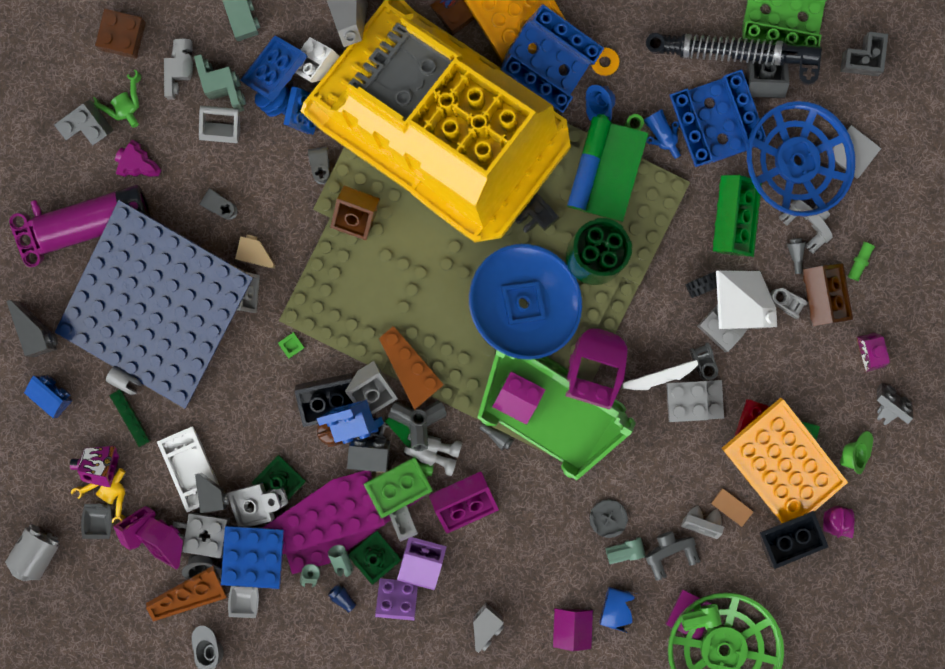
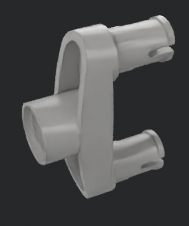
M794 200L790 204V210L809 211L818 208L817 205L811 208L801 200ZM828 211L804 217L805 220L808 219L813 224L812 227L817 231V235L805 244L807 249L812 247L809 249L812 254L833 238L830 229L824 222L830 216ZM783 213L779 216V219L782 221L788 216L783 222L788 226L797 216Z

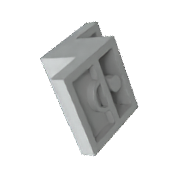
M722 380L666 383L669 422L724 419Z

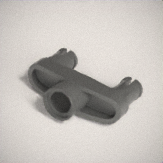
M672 531L657 536L659 546L645 556L656 581L661 580L662 577H667L661 562L662 559L681 550H684L689 566L695 565L696 562H701L695 548L694 537L675 539Z

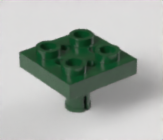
M278 455L253 480L252 484L263 483L266 491L270 490V487L276 490L280 488L287 490L288 488L284 487L288 486L289 490L285 491L289 500L304 485L306 480L287 461ZM278 494L279 501H281L282 497Z
M378 530L348 554L350 560L371 585L402 560Z

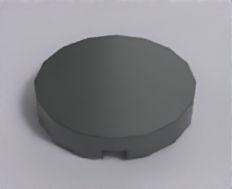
M611 499L596 503L591 509L589 516L592 529L598 535L605 538H612L621 534L628 522L624 506Z

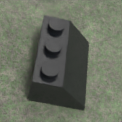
M352 373L297 384L294 391L303 427L318 424L317 418L333 408L353 403L345 392L353 379Z
M814 511L759 532L770 567L774 569L829 547Z

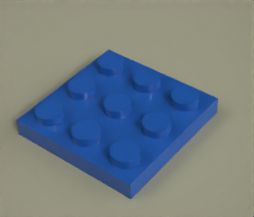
M274 36L240 81L273 102L308 56L293 45Z
M225 526L221 585L280 589L284 529Z

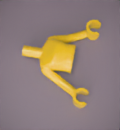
M121 468L115 474L111 488L101 486L96 492L99 498L109 504H113L117 497L116 516L112 519V523L117 519L120 521L125 519V516L121 514L125 488L120 481L126 471ZM90 483L84 487L78 486L71 490V494H74L76 490L79 491L78 499H80L86 492L99 485Z

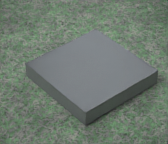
M851 125L847 132L854 146V177L858 179L881 148ZM840 143L833 147L835 163L846 170L845 148L843 143Z

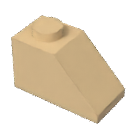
M246 235V238L240 237L236 260L275 269V263L262 242L257 240L258 237Z

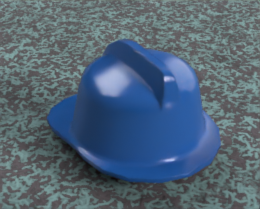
M591 85L587 89L586 114L590 122L592 117H597V114L605 115L611 121L612 109L616 98L609 89V86Z

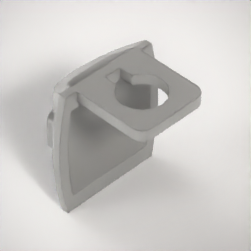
M231 586L228 598L229 617L256 618L259 604L258 588Z

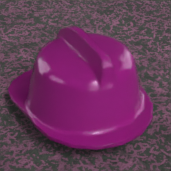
M834 506L825 511L823 531L835 535L837 538L840 536L853 538V510L843 506Z

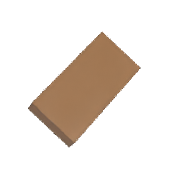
M723 488L711 502L713 506L741 527H743L753 513L751 509Z

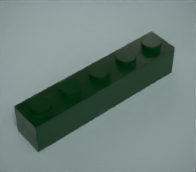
M119 389L109 395L138 447L151 442L124 392Z

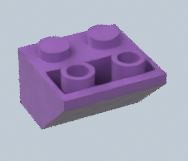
M413 537L408 538L397 580L435 590L446 546Z

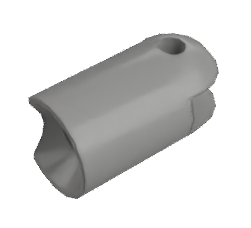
M116 366L109 371L106 377L107 383L130 395H134L137 392L127 387L129 381L141 386L139 379Z

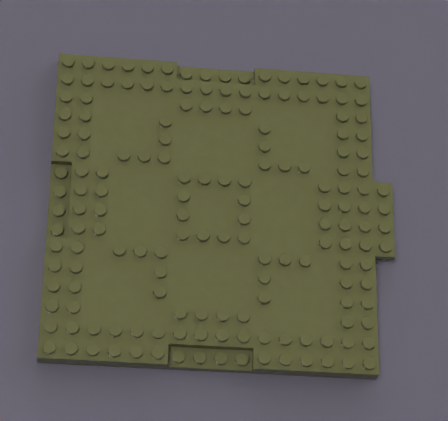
M567 123L571 148L537 191V194L559 216V219L545 231L537 223L531 231L525 233L523 231L524 226L533 219L529 215L520 224L514 221L502 238L481 242L470 240L421 203L409 191L344 147L313 208L314 211L330 219L279 321L367 365L375 361L383 373L399 380L379 340L384 333L394 326L444 384L431 397L478 419V413L497 350L481 336L473 322L469 307L471 281L478 267L488 256L501 248L515 244H530L542 247L557 255L567 264L566 251L568 244L580 227L596 218H605L567 206L588 132L586 133ZM641 158L624 221H616L623 226L630 241H632L631 258L624 269L614 279L605 284L590 285L576 278L582 297L580 323L570 341L560 350L547 357L569 370L570 356L573 354L576 342L582 333L593 328L616 333L690 184L689 181ZM343 186L380 198L377 213L367 240L330 228L336 200ZM599 246V253H602V247ZM519 299V305L522 308H527V301ZM582 357L577 375L586 381L592 382L601 363ZM498 422L496 426H492L548 454L544 450L540 449L536 445L532 444L528 440L516 434L515 432L505 427L501 423Z

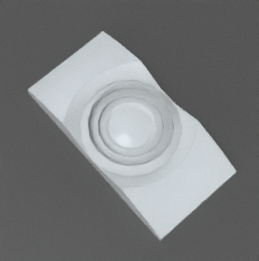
M697 360L689 361L623 382L620 388L649 390L656 385L675 379L680 380L689 374L698 365Z
M192 426L157 441L186 512L199 508L195 474L203 473L219 485L202 443Z

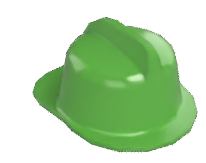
M865 431L859 436L857 442L846 444L840 464L854 469L857 474H861L871 456L872 434Z

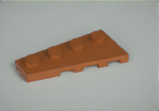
M394 326L379 338L415 410L444 384Z
M214 566L147 602L146 609L154 622L225 599L227 596Z

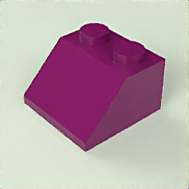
M510 372L492 407L527 425L546 389Z
M150 517L135 535L155 558L176 570L179 568L183 540L178 535L180 532L172 525L169 527L163 520H156Z

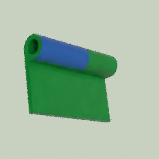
M602 114L592 117L567 206L579 211L623 222L649 133L612 124L608 117Z

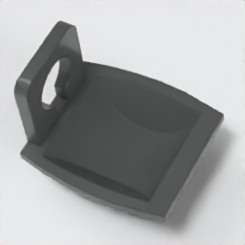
M84 504L81 519L82 539H109L112 529L111 506L105 504Z

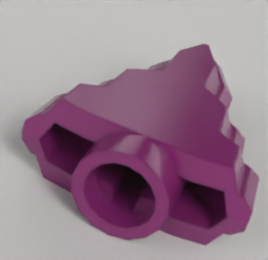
M131 140L126 148L121 147L115 156V161L118 162L116 174L123 177L128 175L137 177L141 174L148 177H159L162 171L156 162L148 158L147 152L141 149V144L134 140Z

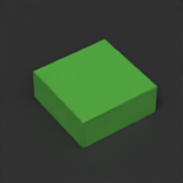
M294 332L278 342L288 359L305 348Z

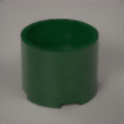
M608 218L591 220L580 227L568 244L566 251L568 268L583 283L590 285L605 284L614 279L628 264L632 255V241H630L623 226L618 222ZM599 246L602 247V253H599Z

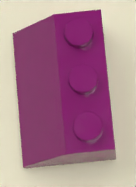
M481 471L429 495L435 513L446 534L499 510Z

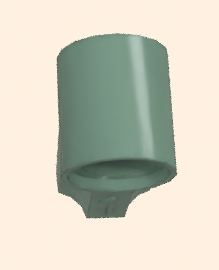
M637 537L633 541L626 540L625 543L605 548L609 564L625 560H637L646 556L641 537Z

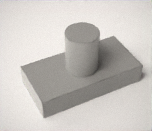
M407 505L389 514L400 542L418 534Z

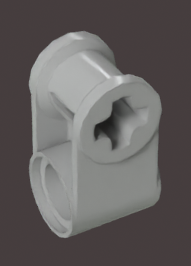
M784 288L774 289L770 292L775 306L795 319H799V313L808 304L806 300ZM777 292H781L783 295L781 302L776 300Z

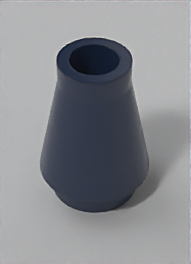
M337 584L328 593L330 600L348 613L356 606L344 586L341 587Z

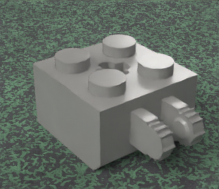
M191 512L188 514L187 523L173 521L174 527L186 529L185 535L178 534L184 541L182 552L216 558L223 557L225 526H229L230 518ZM205 531H208V534H210V537L207 539L202 535Z

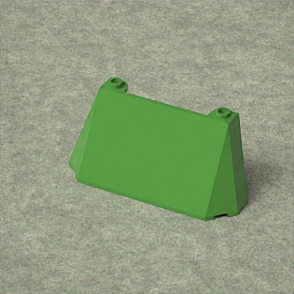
M497 350L477 418L487 426H496L499 422L562 462L561 468L567 477L578 480L633 432L636 422L633 418H628L625 413V406L616 399L609 410L566 397V392L569 390V382L567 381L569 370L547 356L531 360L518 359L507 356ZM510 372L546 389L527 425L492 407Z

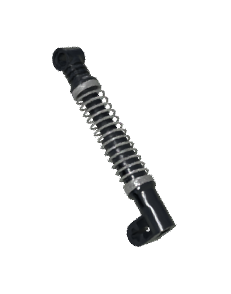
M652 33L646 39V46L653 54H665V52L670 54L672 52V55H674L676 52V55H679L681 58L690 57L692 59L693 53H697L696 58L698 59L699 53H703V60L705 59V54H709V60H711L712 54H715V60H717L719 54L721 55V61H723L724 55H727L728 62L732 55L734 62L736 60H740V62L746 60V63L752 61L753 64L755 61H758L759 64L761 62H765V64L771 62V65L783 66L785 63L800 64L799 80L807 86L815 84L819 76L822 46L787 44L786 41H776V43H773L772 40L769 43L766 39L764 42H760V39L757 42L754 39L748 41L747 38L745 41H742L741 37L738 40H735V37H733L731 43H729V37H727L725 43H723L722 36L719 42H717L716 36H714L711 42L710 35L706 41L704 35H702L699 41L697 34L694 40H692L691 34H682L678 38H676V35H673V38H671V35L667 37V35ZM654 39L661 40V45L658 48H652L651 42ZM782 53H796L797 55H786ZM802 65L818 66L817 69H811V74H814V76L810 80L803 76V74L807 73L808 68H802Z

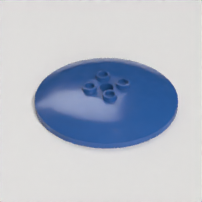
M515 244L495 251L478 267L470 285L469 307L478 332L488 344L507 356L531 360L549 356L560 350L570 341L580 323L582 297L575 276L569 270L568 265L557 255L539 246ZM519 299L527 301V308H522L519 305Z

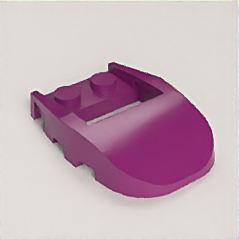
M593 328L582 333L576 342L573 354L570 356V367L567 376L569 390L565 396L610 410L624 380L627 361V345L624 340L618 335L602 329ZM581 358H587L618 368L614 388L576 378Z

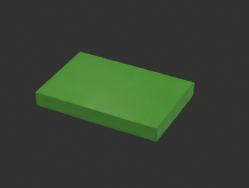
M416 457L363 484L381 519L433 491Z

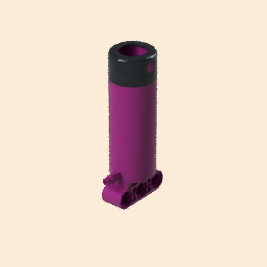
M139 185L130 186L42 214L36 200L31 201L35 217L30 218L27 213L18 212L13 214L9 220L24 264L28 267H35L43 262L44 254L101 237L118 200L124 201L151 217L149 206ZM18 216L24 219L23 226L17 224L16 218ZM24 235H28L31 238L30 244L24 243ZM30 253L36 254V263L30 260Z

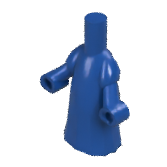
M663 109L644 119V123L657 138L656 140L650 136L647 138L646 143L657 145L661 149L670 150L674 159L680 157L681 154L676 147L679 123L677 121L673 122L670 128Z

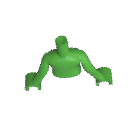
M135 69V77L132 78L127 74L128 79L131 80V98L127 92H123L110 102L115 112L93 97L95 100L94 105L97 109L102 110L118 121L127 118L132 128L139 125L133 114L139 108L136 83L141 80V74Z

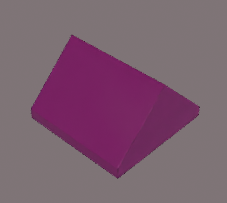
M554 608L553 647L569 651L591 649L593 610Z

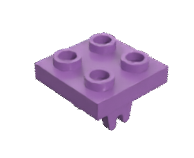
M380 578L375 617L414 620L418 586L398 580Z

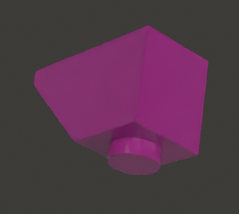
M144 506L114 525L113 527L121 545L129 550L139 547L142 542L135 534L150 517L155 518V511Z

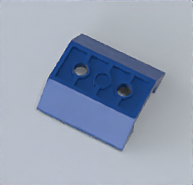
M542 4L524 24L507 51L500 70L552 104L555 109L564 113L573 98L570 94L588 66L595 64L604 48ZM531 43L537 46V51L534 54L528 51V46ZM562 64L567 67V73L564 76L559 73V67Z
M742 70L724 75L722 79L688 90L687 88L669 95L695 167L708 165L747 151L750 135L760 118ZM707 98H711L715 102V106L711 109L704 105V101ZM761 125L755 138L764 142L766 135ZM719 134L727 136L726 144H720L717 141Z

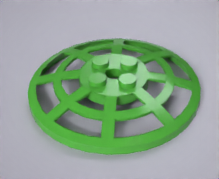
M724 592L704 596L693 602L682 612H690L693 609L694 611L701 608L700 604L709 600L731 598L729 609H719L720 615H727L724 626L706 628L707 633L702 641L692 639L696 629L689 630L686 638L675 636L681 624V615L677 618L671 630L668 642V661L671 669H676L673 656L674 644L684 645V657L689 669H702L706 665L710 669H741L740 667L744 664L746 658L756 660L752 669H760L762 662L774 664L773 669H781L783 665V638L775 619L758 602L737 593ZM739 600L755 607L763 614L765 619L755 624L749 617L736 611ZM738 617L750 627L741 633L732 628L734 618ZM771 626L776 640V657L764 654V641L760 630ZM754 634L757 639L758 652L748 650L745 640ZM724 644L728 645V653L725 655L720 654L719 648ZM690 647L700 648L702 659L694 665L690 657Z

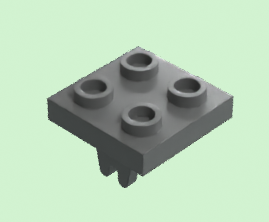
M881 383L877 388V401L881 403L877 410L879 414L877 420L885 418L883 424L887 425L896 417H899L909 424L913 419L912 402L905 396H899L892 386H886Z

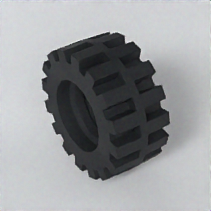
M716 271L685 284L691 298L717 288Z

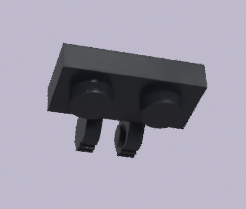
M536 193L524 208L525 211L517 217L515 222L520 224L530 215L533 219L524 226L523 231L525 233L531 231L537 223L545 231L559 219V216Z

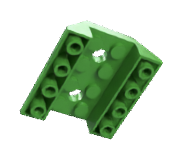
M747 0L742 26V40L747 38L748 41L754 39L757 42L760 39V42H764L766 39L769 43L772 40L773 43H776V41H786L787 44L820 46L822 35L819 32L826 0ZM768 5L770 13L763 14L760 11V7ZM805 12L808 16L807 21L801 22L798 19V13Z

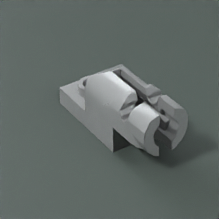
M190 39L173 40L171 55L173 58H164V96L167 99H175V94L179 93L178 83H175V80H191L193 57L190 54H186L193 50Z

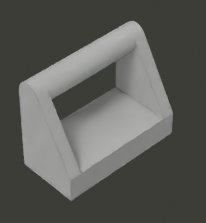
M200 106L199 140L238 143L240 135L239 109ZM205 114L234 116V125L206 122Z

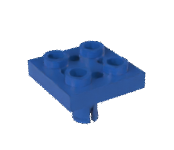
M292 87L287 109L282 112L285 115L283 125L306 134L314 135L316 126L301 113L303 103L311 93L298 87Z

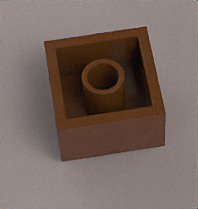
M104 9L95 46L101 51L137 59L146 22L142 17Z

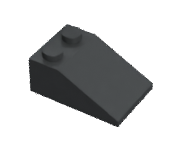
M748 61L746 82L751 96L785 98L790 84L788 64L785 63L783 66L771 65V62H767V64L761 62L759 64L758 61H755L753 64L752 61Z
M14 300L6 301L25 356L37 357L57 350L58 340L55 334H52L21 302Z

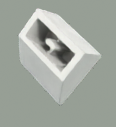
M309 37L301 48V51L308 57L295 73L311 83L321 81L340 56L333 49Z

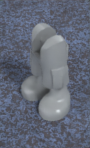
M428 436V449L415 451L405 446L404 453L416 457L420 462L430 466L434 465V463L440 464L445 468L446 475L452 476L457 460L437 455V451L458 458L462 442L455 441L453 444H443L440 438Z

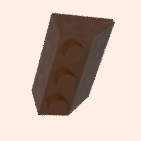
M843 263L804 269L803 280L806 284L807 301L809 302L810 319L813 326L853 320Z

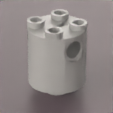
M33 524L26 527L5 561L11 574L22 581L40 580L60 546L57 541L58 537L52 536L53 534L49 532L46 535L41 533V529Z

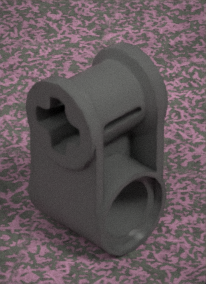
M327 146L308 149L313 178L321 185L326 184L331 174ZM320 171L324 172L322 179L318 176Z
M210 188L199 204L227 220L234 219L238 213V209L233 203ZM225 207H226V208H229V210H231V212H230V213H226V212L224 211V208H225Z
M707 342L702 347L690 348L693 361L697 360L698 362L696 367L700 377L706 381L716 378L718 368L710 344ZM706 366L711 367L713 370L711 377L704 374Z

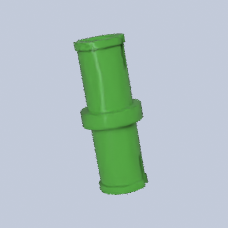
M863 242V246L858 256L854 258L853 261L855 262L847 277L859 282L865 266L868 267V260L875 249L874 245Z

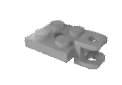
M263 483L227 493L238 527H251L273 521L275 519L273 512L288 503L283 488L266 491ZM278 494L282 497L281 501H279ZM250 502L253 503L254 510H252V508H248V504H250Z

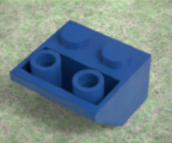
M34 375L24 394L52 418H58L72 402L69 398L70 393L63 388L59 389L54 385L56 381L50 376Z

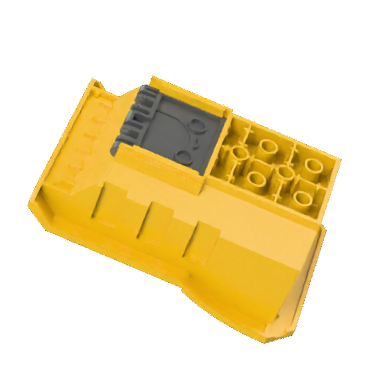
M384 0L365 24L362 41L349 45L307 97L301 108V113L321 131L409 191L431 211L473 242L502 238L571 148L567 120L554 111L552 104L502 72L501 68L415 12L404 0Z

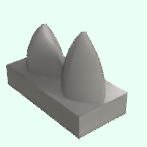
M699 506L692 508L688 512L681 527L718 539L724 530V527L721 526L722 520L718 509L713 510L706 520H703V514Z

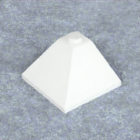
M716 271L719 329L777 327L776 306L760 271Z

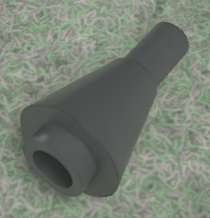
M802 238L790 239V243L786 244L794 262L795 274L803 273L802 261L806 241H802Z
M482 424L479 428L489 435L502 451L504 449L508 450L514 441L511 439L512 436L500 430L492 429L485 424Z

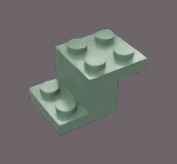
M202 55L194 56L204 94L210 100L229 95L232 107L239 109V112L244 111L243 105H246L244 94L238 88L241 86V82L236 72L232 71L230 67L214 71L208 59H205Z

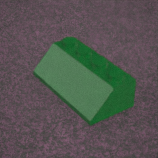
M721 175L713 252L754 257L761 195L755 188L751 178L741 175Z

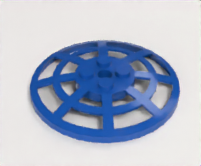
M787 102L768 111L753 128L747 146V166L755 188L767 203L783 213L806 217L828 211L844 198L854 178L855 151L846 128L830 111L810 102ZM804 109L808 110L809 113L805 122L796 120L784 122L781 111ZM818 114L827 120L839 136L828 140L820 129L812 125L816 115ZM774 115L777 126L768 133L764 142L756 139V133L761 125ZM801 127L800 137L790 138L786 128ZM779 132L783 143L776 149L770 146L769 142ZM809 132L814 133L823 144L816 147L807 139ZM843 143L845 148L846 173L835 171V156L832 147ZM752 146L761 150L760 163L763 174L757 177L752 164ZM824 151L828 155V168L820 166V153ZM766 153L775 157L776 167L769 171L766 166ZM795 156H799V157H800V159H801V164H800V165H797V164L794 162V157H795ZM817 173L826 176L822 184L815 189L810 180ZM780 174L786 180L785 190L777 186L772 177ZM832 178L843 181L837 194L825 204L819 194L827 188ZM767 181L773 190L783 196L782 206L769 198L761 188V183ZM803 183L808 191L807 194L802 195L792 194L794 184ZM812 198L818 207L809 211L790 210L791 199L807 200Z

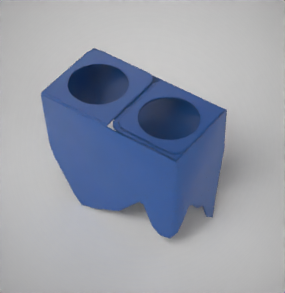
M608 587V595L606 594L607 599L605 598L600 625L628 633L625 629L619 627L632 623L631 611L625 602L634 600V596L630 594L632 592Z

